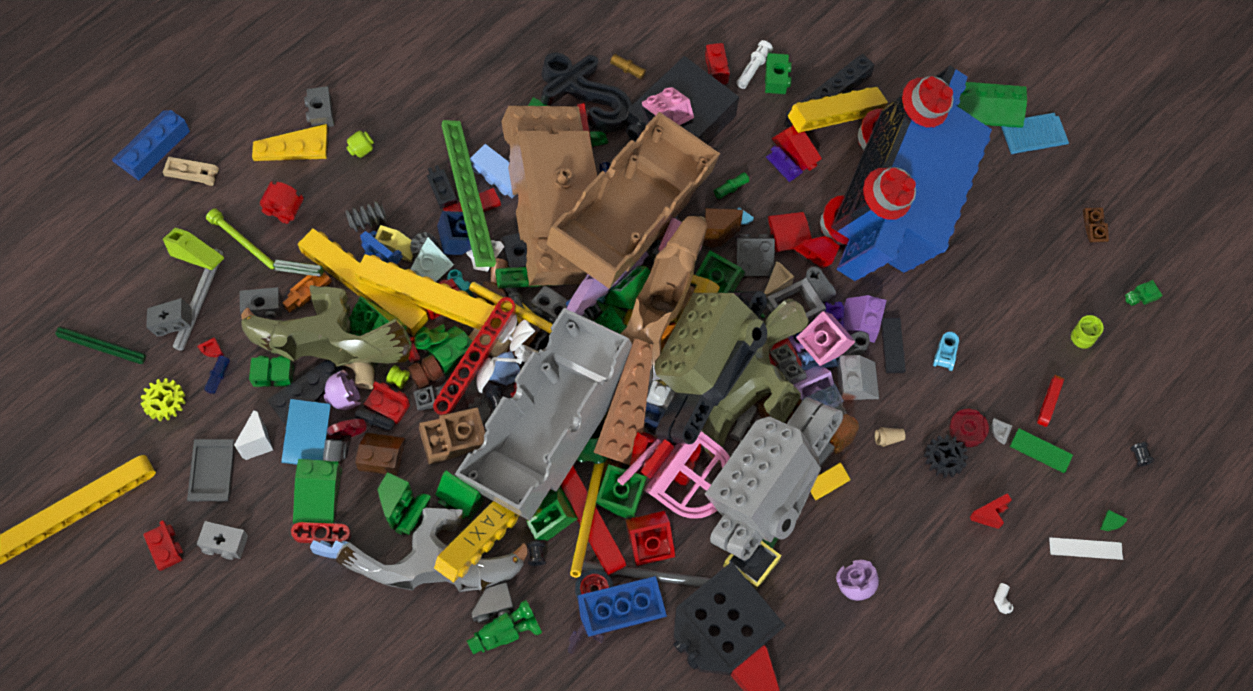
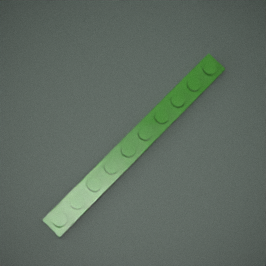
M443 120L441 126L476 267H494L496 260L461 122Z

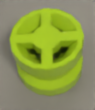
M394 365L390 369L386 381L389 384L394 383L398 388L402 389L409 379L410 372L407 370L402 371L398 366Z

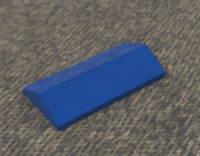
M656 576L578 595L580 617L588 637L667 617Z

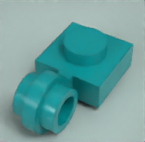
M456 269L451 270L447 277L448 280L452 278L459 290L465 291L469 296L473 297L472 292L469 290L471 284L463 280V275L460 271Z

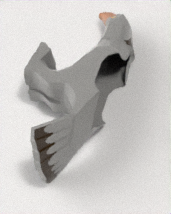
M424 508L422 524L413 533L412 552L394 565H384L366 555L349 542L343 545L337 553L336 562L374 581L392 587L413 591L416 586L423 583L446 581L455 584L459 592L472 590L482 592L486 588L509 581L520 572L523 562L527 557V546L525 543H522L521 547L511 554L493 558H481L476 565L472 564L469 567L467 574L463 578L459 577L453 583L434 569L437 556L447 547L437 538V534L442 529L450 532L456 531L462 522V510Z

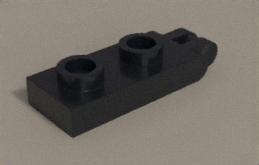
M436 165L434 166L436 172H433L431 167L428 168L429 174L426 176L440 209L458 203L444 169L440 170L439 166Z

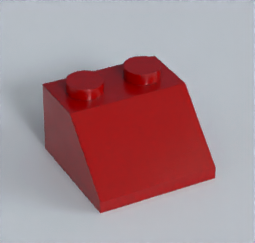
M665 511L626 519L628 537L636 566L675 557L670 521Z

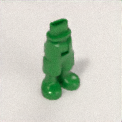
M524 600L513 613L509 615L505 612L495 618L493 622L485 625L479 632L474 633V637L466 641L474 655L480 651L484 653L485 649L488 651L501 645L509 644L519 639L518 633L529 630L534 635H540L542 631L527 600ZM524 618V619H523L522 621H520L519 623H517V624H515V625L513 624L515 621Z

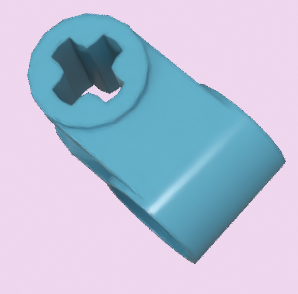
M947 332L943 335L938 344L933 366L936 367L938 365L948 368L949 371L953 370L959 344V337L955 333ZM945 341H950L952 346L947 345Z

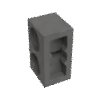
M544 286L531 301L532 312L554 324L558 318L556 313L561 312L563 308H567L566 302L568 300L547 286ZM543 302L549 303L547 306L541 305Z

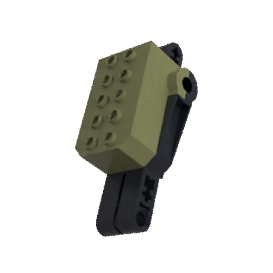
M762 291L692 294L654 365L655 374L675 391L656 429L659 440L664 441L665 439L673 443L693 444L697 440L713 407L718 406L719 402L726 398L757 350L766 343L767 328L760 317L766 307L767 298Z

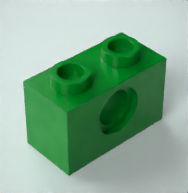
M767 54L765 93L786 94L787 87L791 86V77H788V73H791L792 62H788L789 55Z

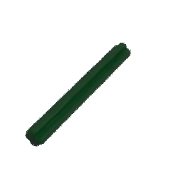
M60 326L55 332L58 338L138 364H143L146 360L144 353Z

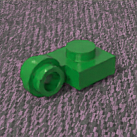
M1151 280L1137 286L1134 291L1127 293L1125 301L1131 306L1136 305L1140 301L1145 305L1160 299L1162 294L1154 281Z

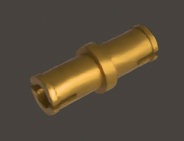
M616 53L611 58L610 64L622 69L624 73H630L640 80L644 77L646 69L634 64L632 60H626Z

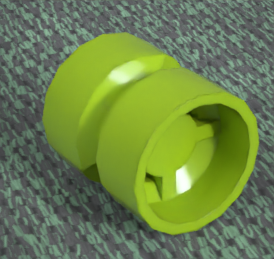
M1092 315L1082 317L1071 333V340L1077 347H1091L1102 334L1104 329L1103 323Z

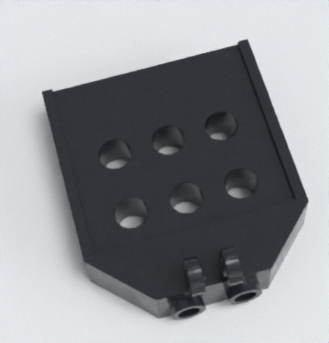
M731 561L676 607L673 635L675 643L673 645L680 654L685 653L688 657L686 661L693 670L698 669L699 672L730 675L734 669L765 645L786 625ZM721 595L724 597L725 603L721 605L715 603L714 597ZM703 611L706 614V618L698 620L695 617V613ZM730 611L736 612L738 619L736 621L730 620L727 613ZM716 627L720 634L713 637L709 634L708 629ZM743 627H748L752 631L750 637L742 635L741 629ZM724 643L732 645L733 651L731 653L723 651L722 645Z

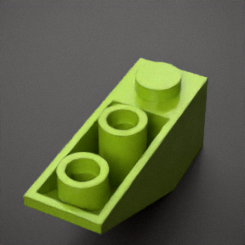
M174 228L163 238L170 256L209 270H213L224 259L221 254L190 232Z

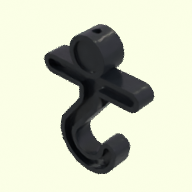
M558 52L548 54L544 59L541 71L542 78L548 83L543 88L540 99L544 105L551 106L566 94H570L578 100L608 105L613 108L614 111L608 112L599 107H592L587 116L588 125L604 132H616L625 127L627 124V110L632 106L627 94L615 86L586 80L596 72L599 62L596 56L587 55L572 66L571 60L566 55Z

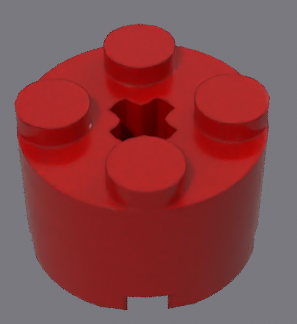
M270 182L260 200L261 211L265 215H273L281 222L288 224L294 220L304 198L302 195L299 197L296 194L297 190L282 182L273 184V182Z

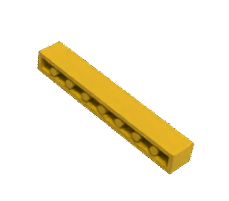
M312 229L298 243L302 254L317 265L323 266L326 272L358 296L365 297L397 317L407 326L406 332L413 337L428 322L425 308L358 282L355 273L360 263L356 261V258L350 252H344L338 243L329 241L323 232H317L315 229Z
M365 254L355 273L358 282L478 330H481L496 306L488 304L482 298H473L465 291L459 290L458 292L453 290L447 284H438L430 277L418 276L410 269L403 270L395 263L381 261L375 255L369 256ZM495 319L492 322V328H499L502 324L501 320Z

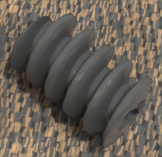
M376 201L374 202V208L367 204V210L360 206V212L353 208L352 214L348 210L345 211L350 229L354 228L356 232H358L359 226L365 230L366 223L370 227H373V221L380 225V219L387 223L383 205L381 203L380 206Z

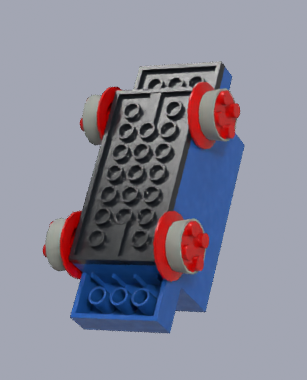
M951 65L936 76L915 78L909 81L903 90V95L884 109H874L868 112L862 121L858 132V142L864 152L846 194L831 199L825 206L820 220L821 232L825 236L832 238L838 245H847L836 270L854 281L865 277L868 273L874 272L881 266L883 267L886 263L905 273L925 263V261L933 259L936 255L944 253L949 246V238L955 231L954 225L961 216V207L967 200V192L973 185L972 179L978 172L979 161L985 154L983 151L990 141L989 136L992 131L991 128L957 107L960 103L959 97L966 88L965 83L968 77Z

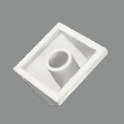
M257 411L252 412L234 444L245 460L273 450L266 426Z

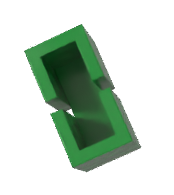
M267 356L251 358L249 380L253 387H271V381H274L275 387H287L293 383L294 364L292 360L283 356L269 359Z

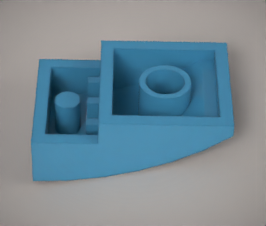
M290 399L281 463L297 465L298 459L323 460L330 404Z

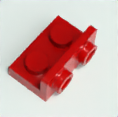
M375 381L373 383L374 389L365 401L364 407L373 412H379V415L393 420L398 425L410 407L408 397L400 391L396 393L391 390L389 385L383 382L380 384Z
M163 520L159 522L161 526L143 534L159 571L183 560L180 555L183 553L182 547L173 538L176 535L171 524L167 525Z

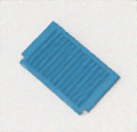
M1055 113L1026 117L1023 128L1001 126L1011 154L1069 144L1059 116H1055Z

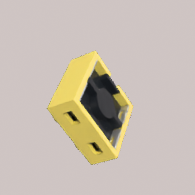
M761 541L749 559L742 560L730 554L725 560L723 567L732 561L754 589L757 590L779 562L781 555Z

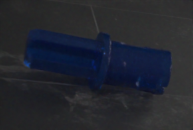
M218 356L213 370L209 372L210 377L204 388L207 393L215 394L221 379L225 377L224 372L230 362L228 358Z

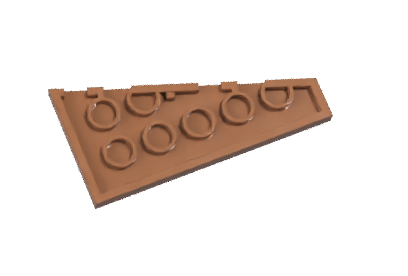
M636 338L634 339L594 453L630 465L636 433L643 432L653 345Z

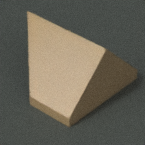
M776 262L764 292L766 298L791 286L794 276L779 262Z

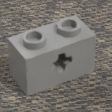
M205 521L197 545L202 550L201 552L208 555L217 553L222 554L221 557L233 560L234 557L240 559L248 535L242 529Z

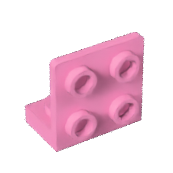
M673 87L666 88L661 93L650 96L642 102V106L655 116L658 112H661L678 125L694 118L690 100Z

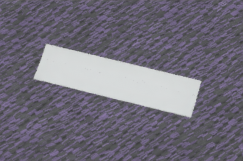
M1049 538L1051 555L1123 560L1122 543Z

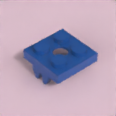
M365 231L360 235L361 245L365 250L364 254L369 256L375 255L381 261L386 263L392 262L396 265L403 258L401 251L391 252L376 240L377 232L372 231L368 233Z

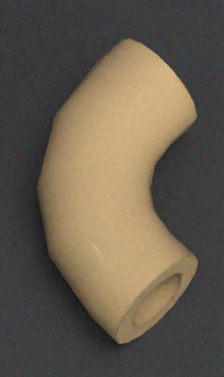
M371 362L342 365L353 369L355 373L354 385L356 387L366 390L373 389L374 368Z

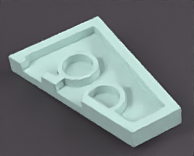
M426 238L410 270L414 271L418 276H427L436 282L454 264L429 238Z

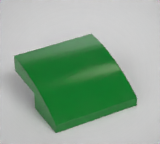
M417 495L395 532L403 535V533L410 535L422 516L423 509L427 508L430 503V495Z

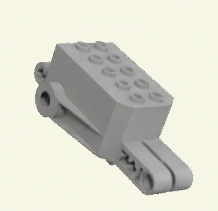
M807 397L801 402L787 424L772 417L755 421L705 493L706 497L723 516L711 534L710 541L712 544L742 560H747L752 556L762 539L771 543L774 537L782 540L792 533L796 520L820 472L819 455L843 420L841 410Z

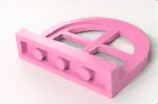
M701 431L693 444L677 443L673 451L643 490L680 516L686 518L707 517L718 511L711 502L700 507H687L685 505L699 486L706 491L711 485L704 479L718 460L723 468L730 459V456L720 445ZM699 444L715 455L701 476H698L684 465ZM679 471L696 482L681 503H678L665 493V490Z

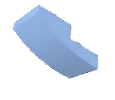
M313 540L310 549L317 555L336 558L342 546L349 542L342 541L340 543L335 541L331 548L332 545L321 540L319 543Z

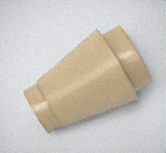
M880 427L875 431L874 435L876 444L883 447L903 441L906 437L904 429Z

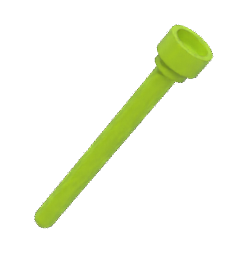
M214 208L209 211L206 220L212 225L215 224L222 227L270 269H275L273 267L275 262L228 224L218 209Z

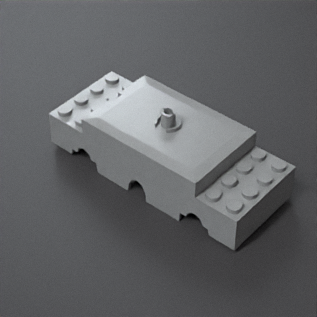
M563 308L551 327L552 332L549 335L547 347L544 350L540 349L538 353L533 351L514 379L517 383L515 395L510 399L503 396L486 422L485 427L487 431L484 434L482 446L477 450L475 449L472 454L468 453L455 473L460 480L479 491L480 494L529 521L550 489L558 490L610 408L617 389L616 384L621 378L632 347L629 338Z

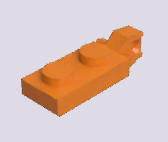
M325 272L321 277L307 275L290 289V293L287 295L288 298L283 302L284 308L289 313L297 308V306L300 308L311 299L310 285L326 287L332 282L331 278Z

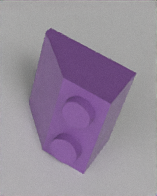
M869 295L847 298L844 306V318L841 319L844 322V329L850 335L860 331L868 334L870 342L875 343L887 300Z

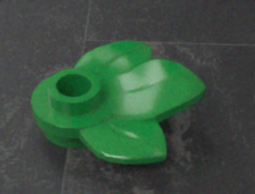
M444 324L431 330L423 326L417 331L414 344L417 349H428L433 344L445 341L449 337V333L445 332Z

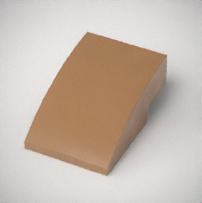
M478 408L441 415L439 419L423 422L419 425L429 465L467 454L475 449L477 450L484 442L485 431Z

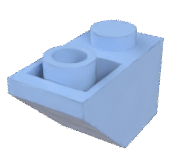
M512 351L501 353L498 356L500 358L515 359ZM496 361L494 372L489 380L503 385L515 382L514 379L520 372L518 363Z

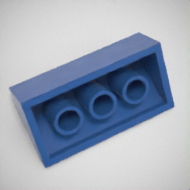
M172 110L162 111L112 161L139 181L190 130L185 120Z

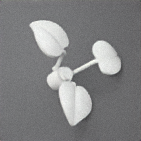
M516 314L513 316L500 336L499 342L505 343L507 339L511 340L510 350L515 351L517 359L487 358L477 374V388L479 392L482 393L483 387L492 376L496 361L521 364L522 361L526 363L533 351L538 353V351L522 344L535 332L527 320H522L516 328L517 316Z

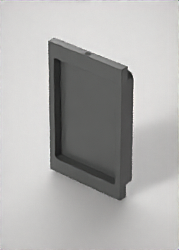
M194 439L187 501H229L235 453L234 439Z

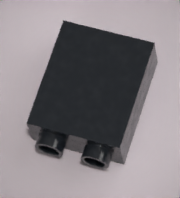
M684 56L627 110L626 133L631 140L636 142L645 130L646 125L655 117L653 113L642 106V102L650 96L661 93L666 88L673 87L690 100L694 115L693 119L679 126L708 145L736 117L739 96Z

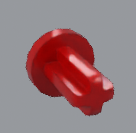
M410 337L411 351L409 361L415 363L420 360V355L414 345L415 337Z

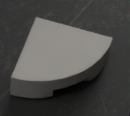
M994 418L991 423L992 433L1000 443L1005 444L1012 425Z

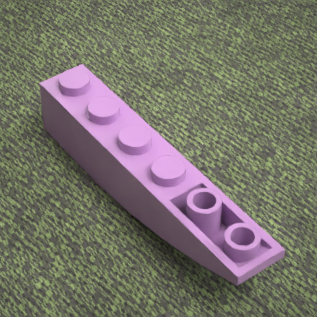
M647 251L628 272L625 271L612 287L616 286L620 279L626 277L633 268L644 263L643 260L649 256ZM588 274L578 287L566 309L581 316L585 313L584 310L597 303L596 300L599 297L608 294L609 288Z

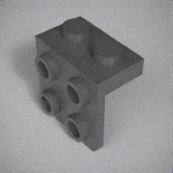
M740 234V237H735L737 266L745 271L744 276H771L774 270L775 239L769 237V234H758V237H751V234Z

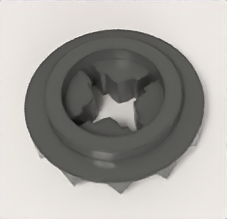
M422 232L414 236L410 249L415 258L426 238H429L440 249L439 240L434 237V234Z

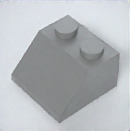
M860 355L840 356L837 362L840 400L879 399L875 362Z

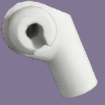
M1000 583L994 601L1001 613H1011L1013 611V604L1006 599L1010 587Z

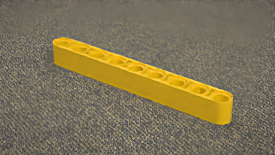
M141 455L0 534V565L151 479L156 472L147 456Z

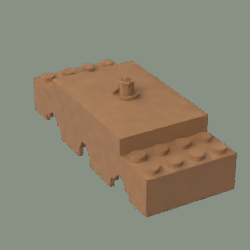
M508 106L501 122L504 139L510 145L508 170L513 195L518 194L516 217L520 240H524L527 244L526 268L529 286L581 284L588 274L546 243L554 223L565 212L571 211L575 207L583 191L597 177L589 131H583L579 107Z
M658 112L646 125L636 142L631 140L613 159L606 174L602 171L583 191L575 207L571 211L565 212L554 223L546 244L610 289L625 271L628 272L668 227L671 219L675 218L689 203L692 194L713 171L720 153L661 112Z

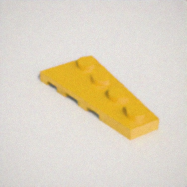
M327 124L254 141L252 158L254 161L327 159Z

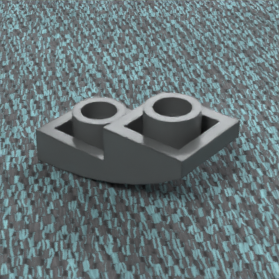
M787 344L770 351L772 360L776 367L785 375L787 381L796 384L807 379L805 371L796 361V355Z
M444 385L436 388L429 386L414 391L417 409H433L434 401ZM452 385L449 389L451 395L457 394L455 385ZM443 401L439 404V407L447 406L448 403Z

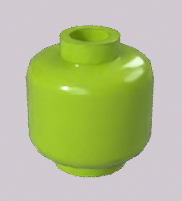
M357 131L347 139L349 146L346 148L352 156L356 155L362 158L373 150L372 144H374V141L366 131L364 133Z

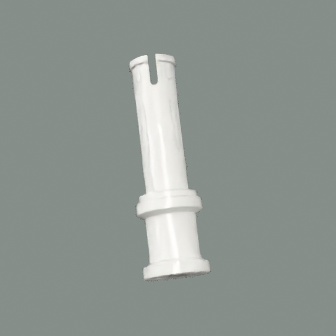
M763 40L759 42L757 50L751 54V61L736 81L738 87L745 89L758 67L765 63L767 54L773 50L770 43Z

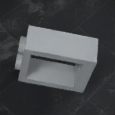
M807 278L768 296L765 309L770 315L778 307L776 302L797 292H800L811 311L806 313L808 323L812 322L822 311H825L826 307Z

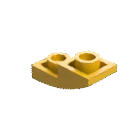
M841 462L817 476L810 491L815 500L851 480Z

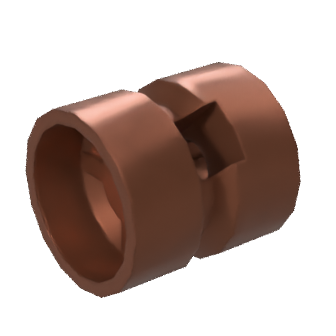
M432 354L422 359L421 364L416 362L407 367L419 389L428 385L430 379L435 381L443 377L442 370Z

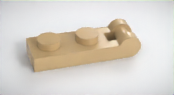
M168 157L163 174L168 177L196 181L213 186L215 182L214 176L218 174L219 168L212 164Z

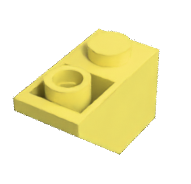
M380 225L375 239L391 252L401 251L402 259L411 262L414 257L410 249L412 240L398 230Z

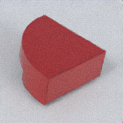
M215 337L197 346L208 357L224 356Z

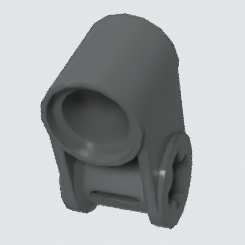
M811 267L807 270L804 279L807 278L822 303L836 296L834 287L819 268Z
M860 331L850 335L855 341H862L864 345H858L855 342L841 356L865 353L870 341L868 334Z
M326 439L323 460L341 461L347 459L349 442Z

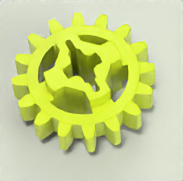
M165 378L164 382L161 383L157 379V384L149 383L150 389L144 388L146 395H141L144 401L141 403V406L145 408L144 412L147 415L149 414L152 419H155L157 416L159 421H162L163 417L170 420V415L176 417V411L183 410L180 404L186 403L183 399L185 393L174 380L169 382Z

